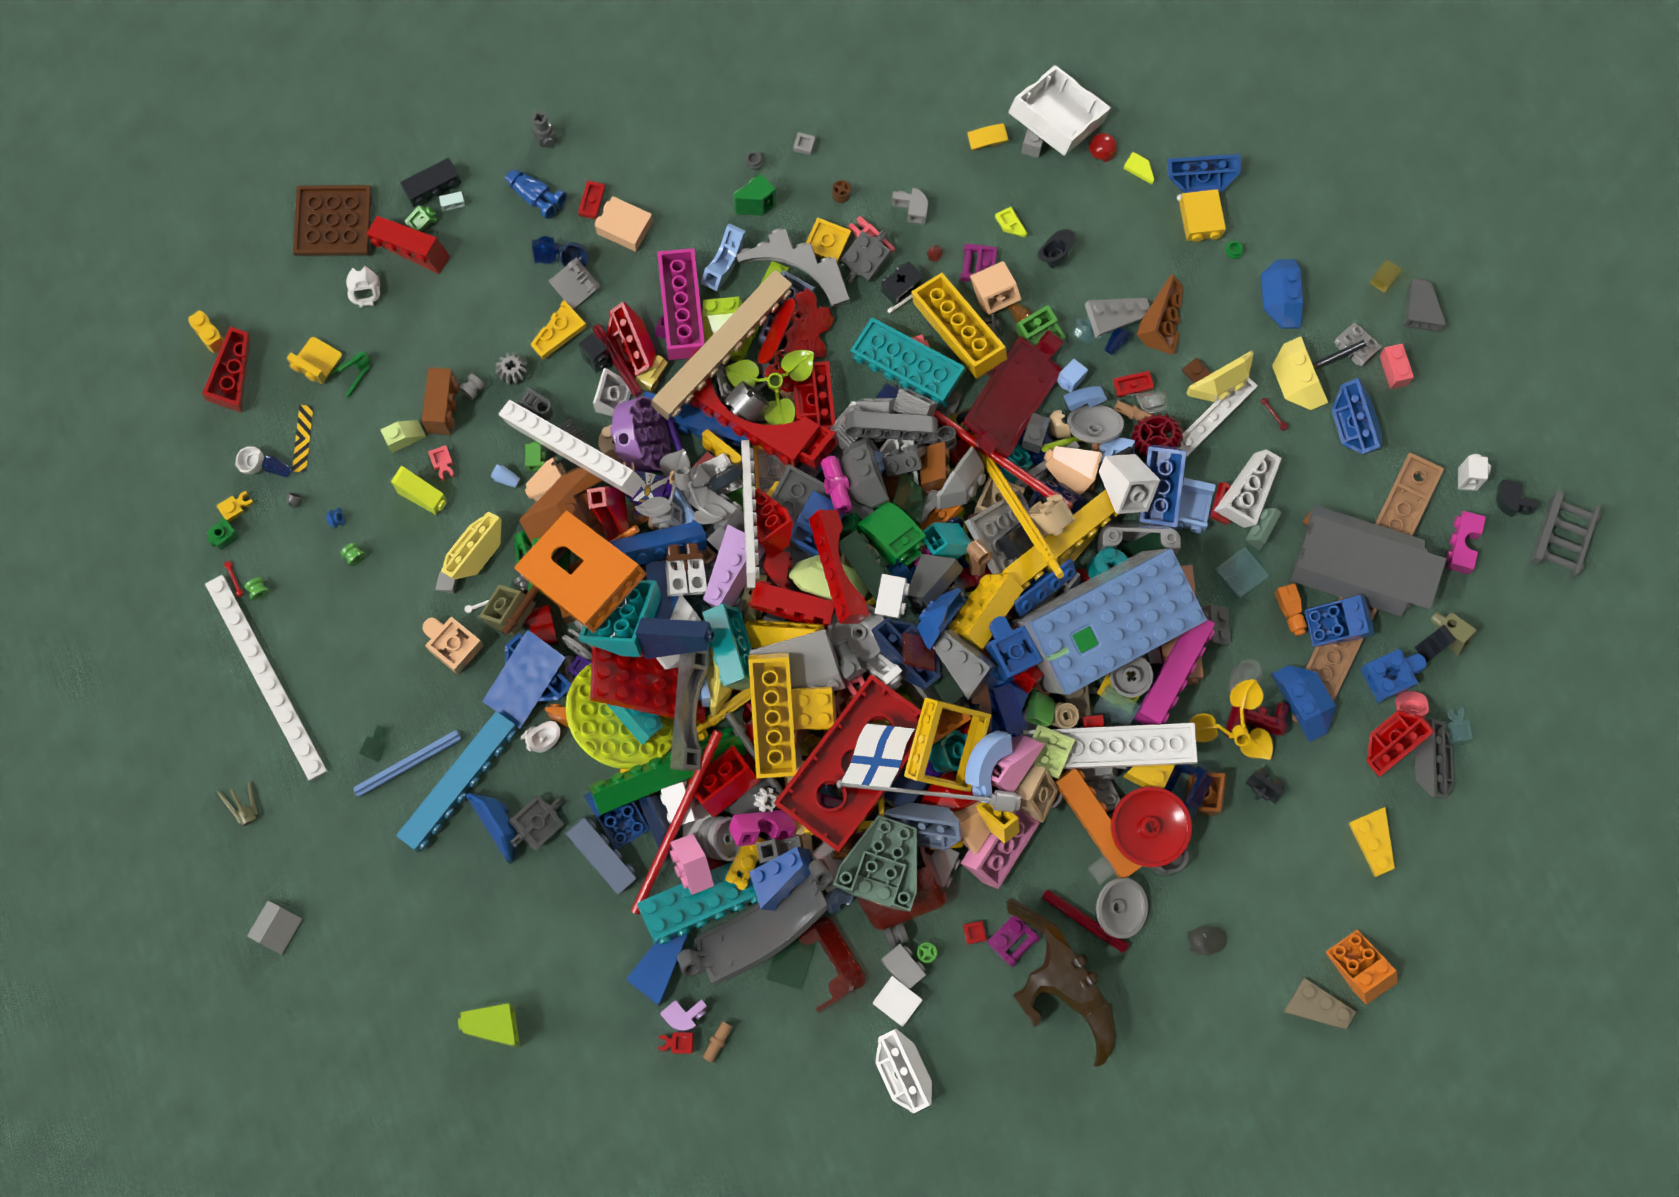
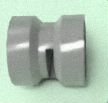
M470 374L467 377V382L462 383L459 390L465 396L474 400L478 390H482L485 384L477 376Z

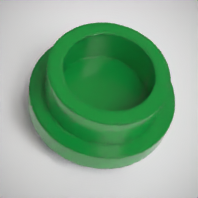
M1231 241L1225 247V253L1231 259L1240 258L1244 251L1242 244L1238 241Z

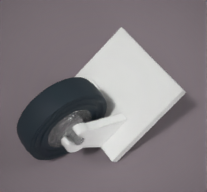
M725 453L700 464L710 477L706 487L708 488L710 485L713 490H718L719 496L721 493L726 495L743 487L740 479L743 473L738 464L732 465Z

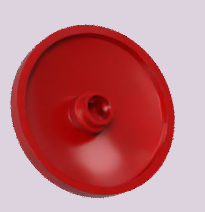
M1143 787L1133 790L1119 801L1113 811L1111 818L1112 839L1119 852L1134 864L1144 867L1167 865L1176 860L1185 851L1190 841L1192 831L1190 814L1184 803L1175 794L1166 789Z

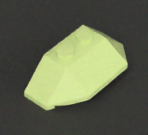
M815 555L796 562L789 574V578L801 590L833 601L827 580L825 579L820 556ZM842 564L850 582L865 598L869 590L854 568Z

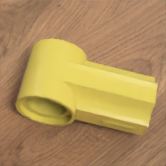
M655 355L653 366L635 378L640 388L652 393L657 387L660 376L668 366V362L663 357Z

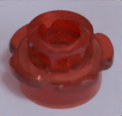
M939 245L929 248L927 252L929 261L937 262L940 259L943 249Z

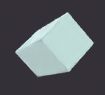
M461 191L439 196L443 211L465 207Z

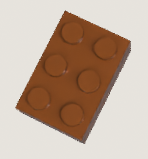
M428 367L422 423L428 434L451 435V429L455 427L453 411L457 410L455 395L459 393V383H457L456 376H454L451 369Z

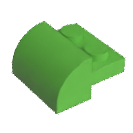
M1049 305L1016 324L1018 336H1022L1033 346L1038 343L1046 331H1052L1062 340L1066 338L1058 326V319Z

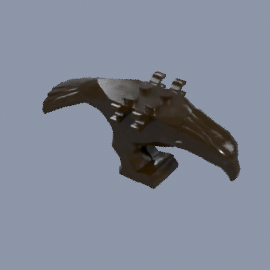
M1011 897L1007 901L1009 914L1027 922L1045 935L1046 954L1042 966L1030 972L1022 990L1013 994L1034 1028H1036L1043 1019L1041 1010L1035 1005L1037 997L1042 993L1058 996L1073 1010L1082 1015L1088 1023L1096 1042V1057L1093 1066L1099 1067L1105 1064L1116 1048L1117 1032L1112 1003H1108L1096 984L1099 981V975L1096 971L1088 972L1085 967L1086 961H1088L1084 953L1076 954L1056 924Z

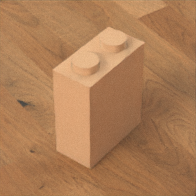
M612 196L610 202H606L602 216L596 219L597 234L636 252L653 223L652 214Z

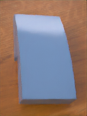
M1101 386L1082 388L1063 395L1070 411L1080 408L1087 403L1092 408L1107 400Z

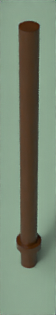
M559 547L552 556L553 562L556 564L559 562L567 547ZM535 586L531 587L512 617L507 619V624L501 631L506 636L510 634L514 627H517L518 620L539 591Z

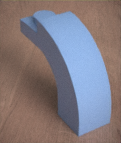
M732 224L727 225L716 256L704 270L701 284L715 291L721 288L738 260L736 254H739L740 250H742L745 230Z
M998 730L982 738L974 747L965 773L966 783L972 785L973 796L990 798L992 794L991 774L994 766L1001 758L1013 753L1011 734Z

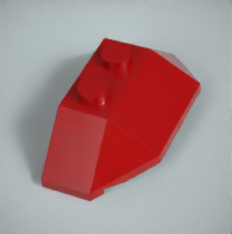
M622 302L609 311L610 319L607 335L633 375L639 376L653 366L656 351L643 320L626 302Z
M829 361L813 362L811 375L804 381H795L793 383L796 419L801 420L806 416L819 424L820 428L823 426L830 430L835 424Z
M1397 710L1370 733L1367 763L1380 777L1428 739L1435 730L1423 716Z
M958 771L945 773L939 778L955 781ZM934 784L928 789L931 792L973 796L972 789L971 792ZM924 795L920 804L946 807L954 812L960 811L978 802V800Z

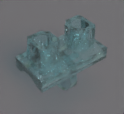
M1089 316L1086 321L1078 317L1075 320L1078 326L1072 333L1081 341L1083 340L1089 344L1095 337Z

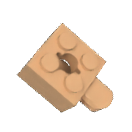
M450 617L444 625L436 618H429L423 623L424 633L431 638L425 645L426 648L457 675L483 647L482 642L453 617Z

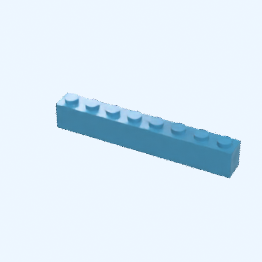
M496 711L396 836L417 853L420 850H424L429 844L428 839L433 834L435 835L442 827L441 823L445 818H450L454 813L453 808L457 803L463 802L466 798V792L469 788H473L480 779L478 777L483 771L486 772L491 767L493 758L495 756L498 757L503 752L505 743L515 737L517 733L515 724Z

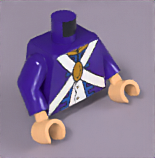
M633 462L631 463L630 469L644 483L634 497L624 493L629 498V502L640 505L653 497H664L666 499L670 497L673 487L672 482L676 481L672 477L674 471L670 472L668 480L666 476L637 471L634 468ZM636 510V515L645 516Z

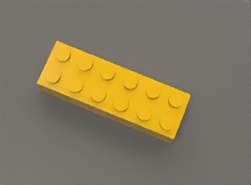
M940 273L911 292L914 305L976 379L1007 360L1006 347L943 273Z
M789 653L749 655L756 777L794 776L797 773Z

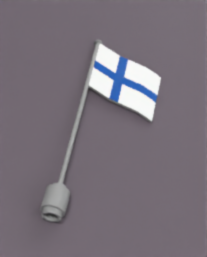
M866 724L858 737L851 763L842 781L839 780L836 784L838 788L843 786L990 802V806H993L995 811H1019L1021 803L1020 795L1009 791L995 790L994 794H991L990 798L890 787L899 770L906 744L915 729Z

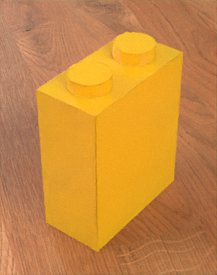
M1218 189L1182 193L1179 204L1186 240L1199 242L1203 239L1210 238L1211 240H1216L1223 237L1226 228Z

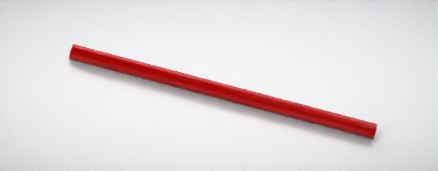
M935 410L933 417L937 418L938 423L954 428L957 436L1047 498L1058 495V493L996 450L989 455L974 443L976 439L974 435L938 410ZM1065 499L1069 509H1071L1073 504Z
M714 730L701 757L700 770H695L630 910L637 915H640L637 903L648 898L671 848L670 842L674 841L723 736V733Z

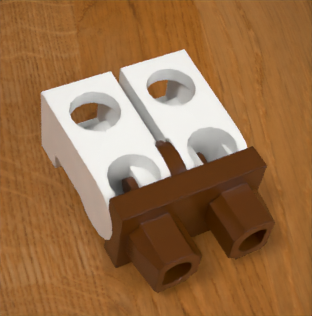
M697 543L686 544V554H680L679 544L667 546V556L664 558L667 597L698 595L706 592L707 584L703 553H699Z

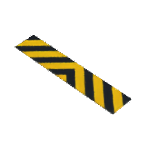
M299 405L292 472H306L313 406Z

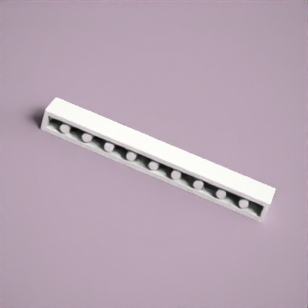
M511 400L506 403L498 414L511 427L631 497H634L644 483L630 468Z

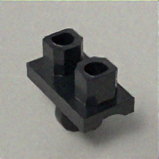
M1261 768L1250 776L1246 784L1252 787L1251 790L1257 794L1254 798L1256 801L1262 797L1264 800H1269L1275 804L1284 794L1283 788L1285 784L1277 779L1272 783L1267 779L1270 775L1269 772Z

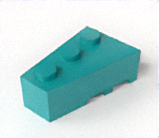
M607 704L641 745L646 743L663 727L659 716L656 714Z

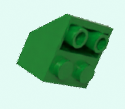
M762 174L758 177H753L744 188H739L734 193V212L739 215L763 216L776 206V189Z

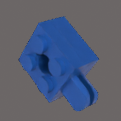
M1002 616L996 617L990 622L989 629L995 640L989 642L985 648L992 661L998 665L996 669L1003 682L1043 661L1025 625L1012 630L1007 619Z
M1398 649L1365 664L1360 670L1379 704L1416 686L1418 681L1414 675L1425 669L1426 660L1420 654H1414L1405 658L1401 649Z

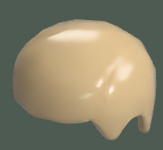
M1055 410L1049 417L1051 418L1048 425L1049 430L1056 438L1071 437L1069 425L1064 424L1065 420L1063 418L1065 415L1062 414V410Z

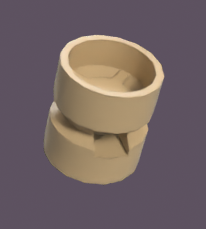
M1054 702V717L1052 724L1049 726L1067 729L1075 726L1079 719V712L1076 706L1071 703Z

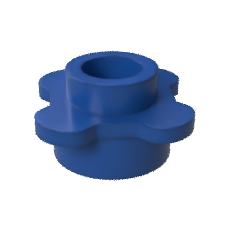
M337 507L334 511H328L326 520L330 526L337 528L338 525H345L344 515L340 507Z

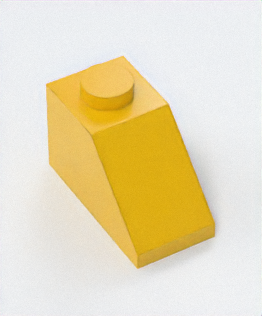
M981 802L976 806L990 832L1004 844L1019 833V818L1012 812L995 811L993 806H990V802Z

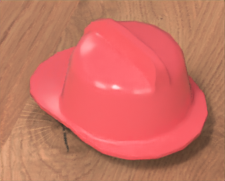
M1407 691L1396 697L1397 710L1421 715L1426 719L1429 707L1427 698L1422 693Z

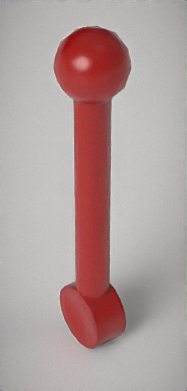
M227 561L224 563V567L230 573L237 590L236 595L242 597L244 592L240 590L233 573V564Z

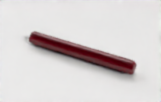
M597 324L592 328L594 334L607 347L611 361L633 396L638 397L643 393L642 389L602 325Z
M1045 891L1042 896L1044 901L1121 953L1126 952L1129 947L1127 942L1121 938L1108 935L1100 924L1052 891Z

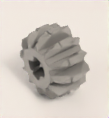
M515 352L512 356L506 353V358L500 356V362L496 363L498 368L496 374L500 376V380H506L508 385L511 381H514L517 385V379L524 380L523 375L527 374V369H525L527 363L524 362V358L522 356L517 357Z

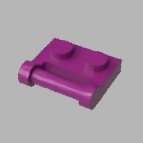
M965 244L963 249L965 252L963 273L960 274V280L970 282L971 275L995 265L997 247ZM972 253H978L975 273H970Z
M1012 915L986 943L1013 968L1017 964L1016 961L1033 943H1037L1040 938L1021 919ZM1025 933L1028 938L1009 956L1006 951Z

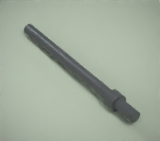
M732 711L729 712L725 717L733 727L732 731L735 736H739L755 761L754 745L745 733V727L738 722ZM775 777L766 778L774 792L780 795L783 789Z

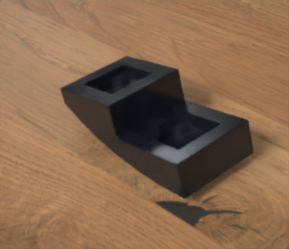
M1443 625L1414 648L1425 658L1427 663L1456 641V639L1447 627Z

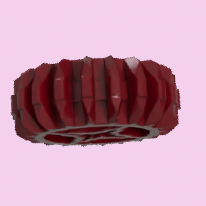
M1160 412L1158 416H1154L1153 413L1149 418L1144 416V421L1139 420L1138 425H1134V431L1132 432V440H1135V450L1139 452L1141 457L1146 456L1147 458L1148 447L1151 445L1181 448L1183 430L1174 416L1169 418L1168 414L1162 416ZM1169 432L1172 433L1170 439L1167 438ZM1147 434V440L1144 441L1143 438Z

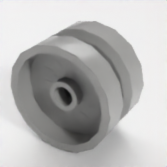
M1142 655L1110 672L1109 678L1112 687L1117 693L1125 697H1137L1145 693L1151 686L1153 672L1150 663ZM1134 671V675L1132 677H1129L1127 675V672Z
M711 816L700 825L697 833V842L707 858L723 861L735 859L741 846L736 845L729 830L733 817L715 816L713 818Z

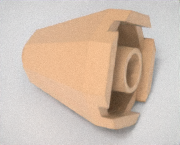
M556 457L546 461L526 483L527 488L525 492L530 499L533 498L537 501L560 476L567 473L561 462L559 464L555 462L558 460Z

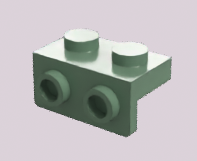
M1277 508L1262 509L1257 524L1253 525L1245 541L1256 550H1261L1282 512Z

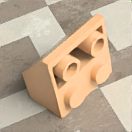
M1004 261L970 276L980 308L988 315L1021 300L1017 284Z

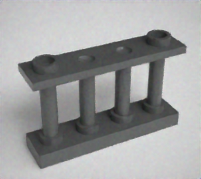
M1557 490L1550 498L1529 563L1537 565L1544 560L1571 569L1569 578L1573 579L1583 572L1585 565L1582 563L1594 526L1600 520L1601 514L1599 511L1601 506L1597 505L1590 512L1565 503V500H1562L1564 493ZM1562 509L1588 519L1585 529L1560 520L1557 516L1558 511ZM1557 526L1581 535L1580 545L1555 537L1551 533L1553 527ZM1552 543L1576 552L1574 562L1548 553V550H1546L1547 544Z

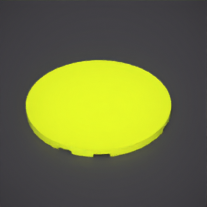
M592 663L582 669L575 677L567 694L566 718L573 737L588 755L610 767L631 769L635 765L642 766L648 763L652 758H660L671 749L674 718L658 715L663 727L646 743L641 745L607 704L590 700Z

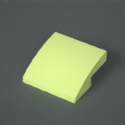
M1038 724L1032 739L1043 743L1045 746L1032 765L1046 767L1051 776L1059 779L1075 739Z

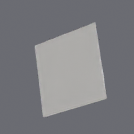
M892 976L872 1004L903 1027L922 999Z

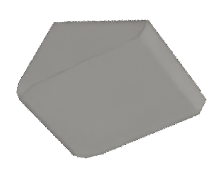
M440 572L435 590L454 594L458 579H452Z

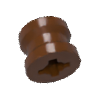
M844 180L836 181L832 187L833 199L836 202L844 203L850 198V185Z

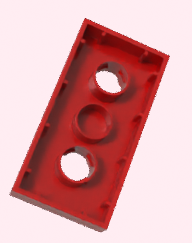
M871 674L776 799L774 805L840 854L887 791L841 786L844 799L839 807L828 809L819 804L821 803L819 791L823 786L837 784L839 780L842 781L851 763L858 737L866 724L876 720H886L891 724L890 726L915 729L906 744L899 770L891 783L892 785L908 763L921 710Z

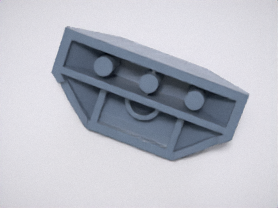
M908 803L884 811L885 818L917 828V846L947 850L962 839L960 821L949 808Z

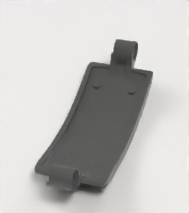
M815 859L809 864L810 874L790 891V895L777 905L778 908L775 911L761 909L759 903H757L737 917L696 937L694 943L698 952L686 949L677 955V960L684 976L690 977L706 971L711 983L716 985L763 963L796 940L828 908V903L822 892L831 882L832 875L825 860Z

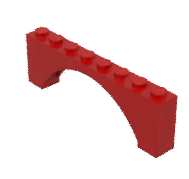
M711 377L705 381L706 385L702 390L695 391L693 399L688 403L693 408L701 409L706 416L717 419L722 426L730 427L738 436L746 437L752 445L762 447L768 455L778 457L787 466L795 467L800 461L801 456L799 454L801 452L806 453L820 435V425L806 416L801 420L791 423L763 425L746 421L734 415L718 399L711 383Z
M616 487L587 489L589 509H592L598 518L607 541L627 531L629 524L624 492Z

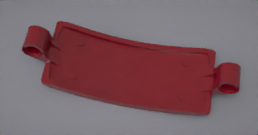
M1046 331L1035 346L1020 336L1007 352V360L1000 363L964 419L963 424L977 434L974 443L989 455L995 449L1006 458L1011 455L1028 425L1032 413L1036 412L1057 381L1059 373L1063 370L1050 359L1063 343V340L1052 331Z

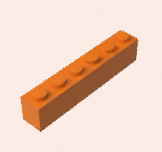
M1076 768L1068 769L1060 775L1059 779L1055 778L1053 781L1118 878H1127L1142 866L1126 859L1116 848L1111 835V819L1106 814L1108 809L1102 801L1098 802L1095 798L1097 793L1091 785L1087 786L1084 781L1086 777L1080 769L1076 770Z

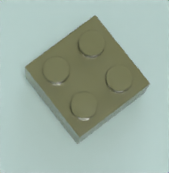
M499 584L479 617L494 629L502 631L507 624V619L512 617L526 595L519 590ZM533 600L518 620L517 627H514L510 634L516 636L521 630L523 623L531 614L536 604Z

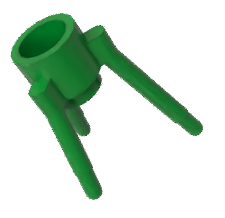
M360 351L352 359L335 368L330 373V375H333L337 372H342L351 365L357 370L363 369L350 387L346 397L351 395L364 374L370 369L368 364L371 363V360L366 353Z
M525 531L519 532L514 536L516 541L514 543L516 564L520 561V550L523 551L525 556L528 553L527 550L532 545Z

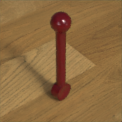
M1262 398L1261 404L1265 405L1280 424V429L1282 431L1286 430L1288 425L1281 421L1268 404V399Z

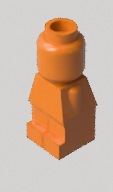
M1295 583L1277 588L1274 595L1279 603L1280 610L1288 618L1287 623L1290 631L1295 636L1305 634L1307 624L1304 616L1300 614L1302 612L1301 598Z

